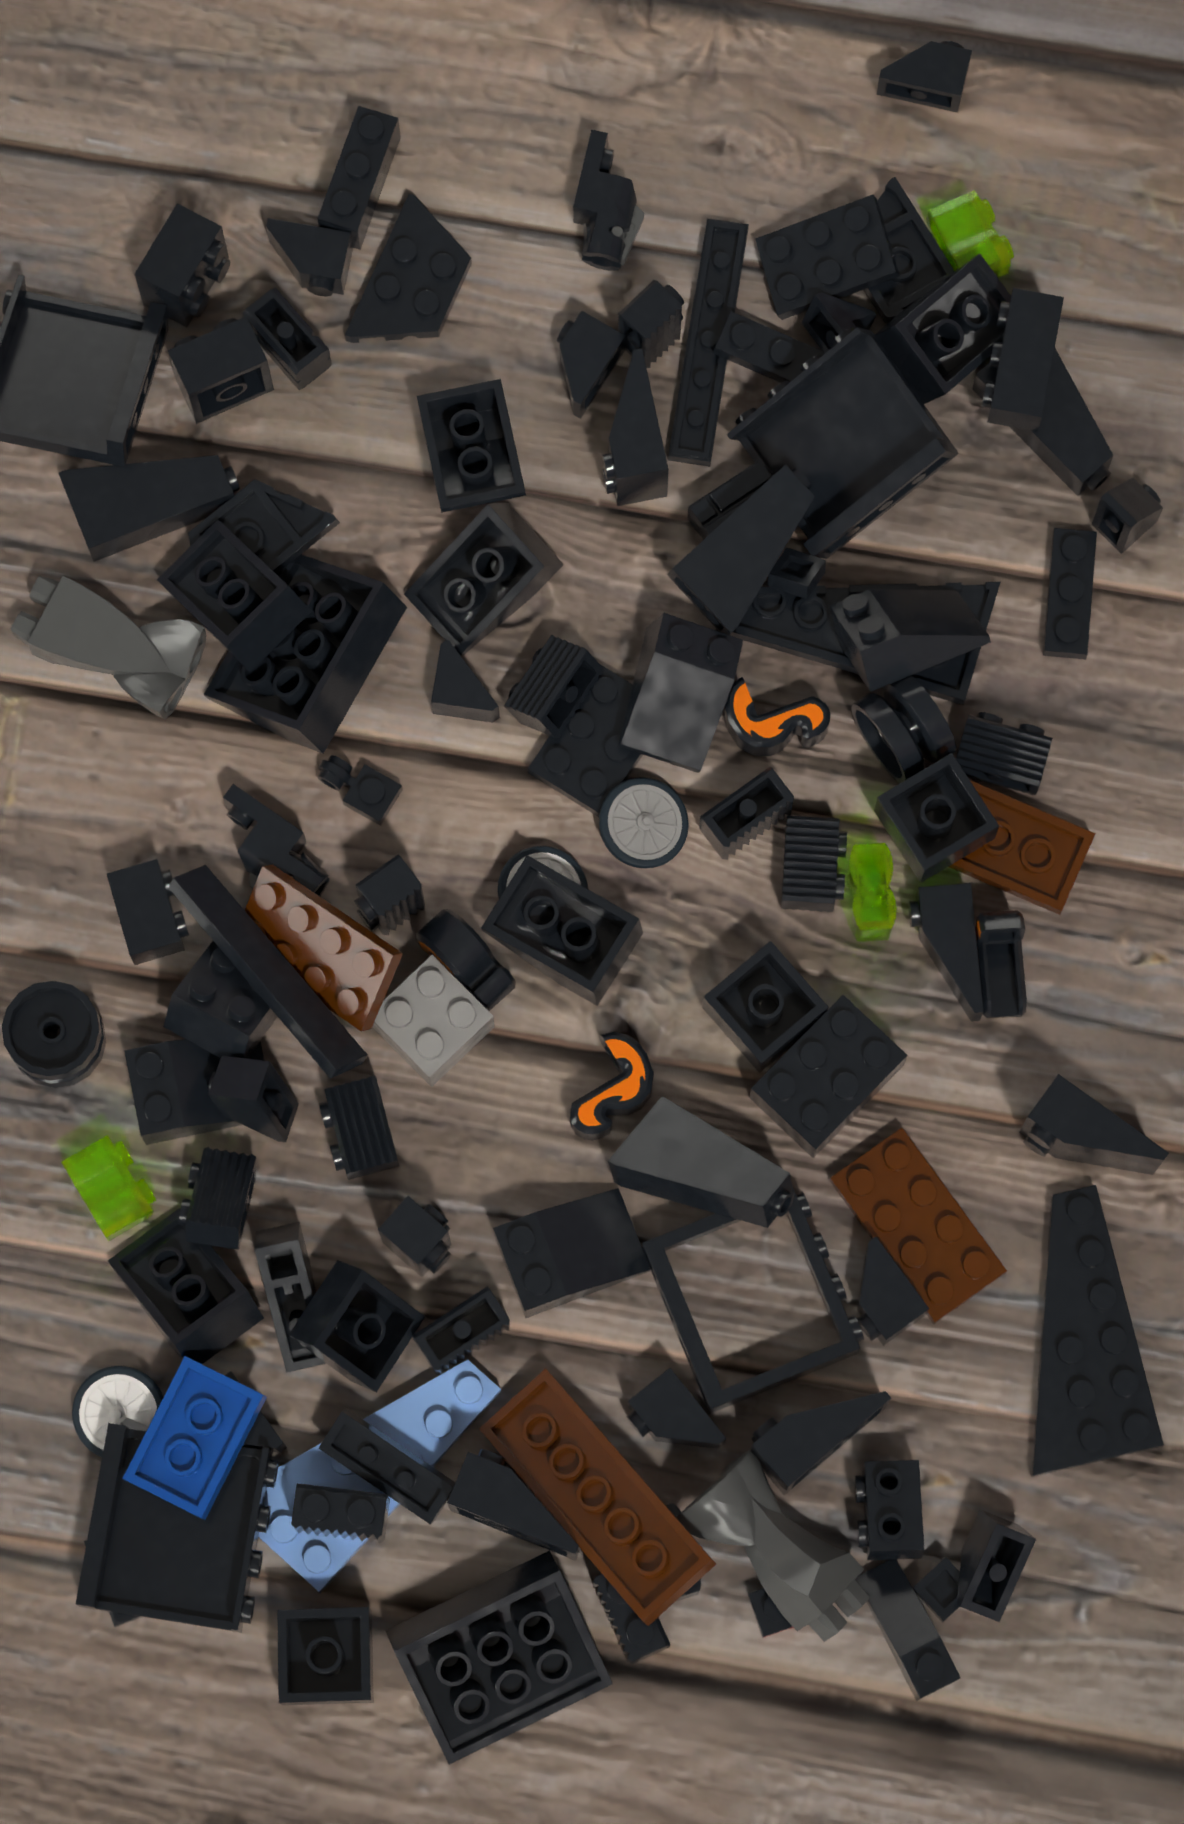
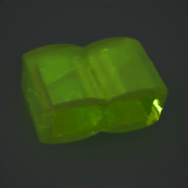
M974 190L928 211L926 222L930 232L955 271L980 253L998 278L1009 273L1010 260L1014 258V253L1005 235L999 237L992 226V223L995 222V215L987 199L981 200Z
M886 843L855 844L851 850L847 867V884L853 897L850 925L853 935L858 942L889 940L895 923L897 906L894 894L889 887L893 875V859Z
M106 1135L61 1162L108 1242L154 1215L150 1204L157 1200L145 1179L142 1178L136 1182L127 1167L132 1165L134 1161L121 1140L113 1144L109 1136Z

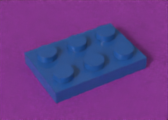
M184 1356L122 1479L206 1520L267 1397Z

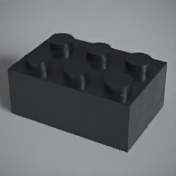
M842 995L751 1088L749 1098L814 1158L904 1066L908 1055L849 999Z

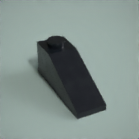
M971 883L918 887L916 900L909 901L910 926L918 927L919 940L970 1021H980L983 1014V1002Z
M300 1222L256 1231L254 1250L286 1373L327 1364L289 1336V1333L316 1293Z
M888 1560L855 1579L869 1595L870 1598L867 1604L916 1701L961 1678L941 1637L897 1560Z

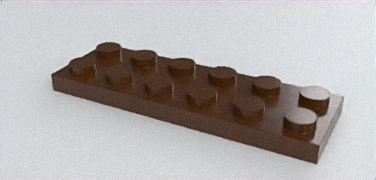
M546 1368L479 1428L647 1626L654 1622L716 1565L709 1554Z

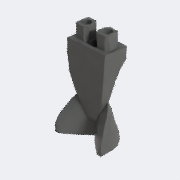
M38 576L31 589L30 598L46 608L40 619L21 611L11 627L12 634L29 646L32 655L47 662L112 674L121 688L136 702L156 716L163 719L169 717L177 707L199 665L206 644L205 627L183 619L156 621L138 627L110 602L83 585L62 576L60 582Z
M751 1450L746 1451L730 1462L723 1469L721 1477L676 1516L691 1535L723 1544L744 1546L761 1585L781 1614L796 1631L809 1625L825 1642L840 1632L847 1624V1621L832 1605L833 1603L840 1608L846 1617H849L859 1610L870 1598L855 1580L864 1569L849 1552L833 1547L818 1539L782 1514L764 1470Z

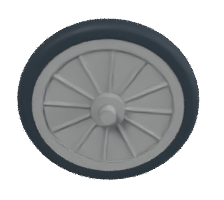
M633 778L618 784L606 796L600 809L599 830L605 846L614 857L632 867L646 869L668 863L680 852L688 835V814L683 801L671 787L652 778Z

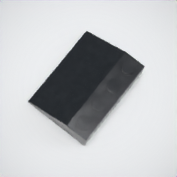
M301 554L278 572L277 575L312 612L251 672L228 652L205 691L204 696L293 743L324 754L407 606L384 582Z
M550 1550L385 1630L398 1661L449 1765L613 1684Z

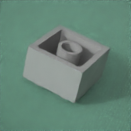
M431 955L383 1001L372 1027L433 1087L495 1027L494 1016Z

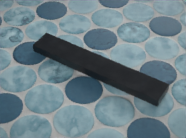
M707 218L668 461L711 466L727 359L713 354V350L730 311L735 312L749 224Z
M206 865L172 879L168 888L330 1079L363 1064L368 1054Z

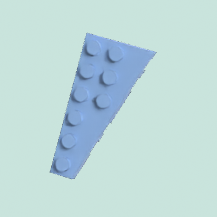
M467 1359L363 1420L434 1467L498 1396L501 1389ZM321 1443L278 1467L275 1487H267L264 1505L271 1506L267 1533L259 1532L258 1536L319 1593L325 1589L368 1541V1538L361 1541L359 1537L354 1540L350 1536L343 1539L341 1535L334 1538L332 1534L325 1537L322 1532L318 1536L313 1531L309 1535L304 1530L298 1533L291 1525L297 1483L385 1494L320 1450ZM390 1497L388 1517L400 1505Z

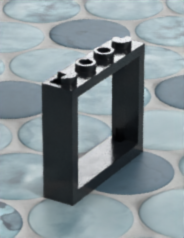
M794 1191V1200L787 1214L841 1342L723 1390L665 1251L741 1220L715 1213L642 1243V1249L709 1414L858 1354L860 1351L858 1342L864 1340L861 1327L855 1315L849 1317L846 1315L841 1300L847 1298L846 1292L838 1274L830 1276L823 1259L829 1257V1252L821 1233L812 1234L806 1219L812 1216V1212L803 1192L796 1194Z

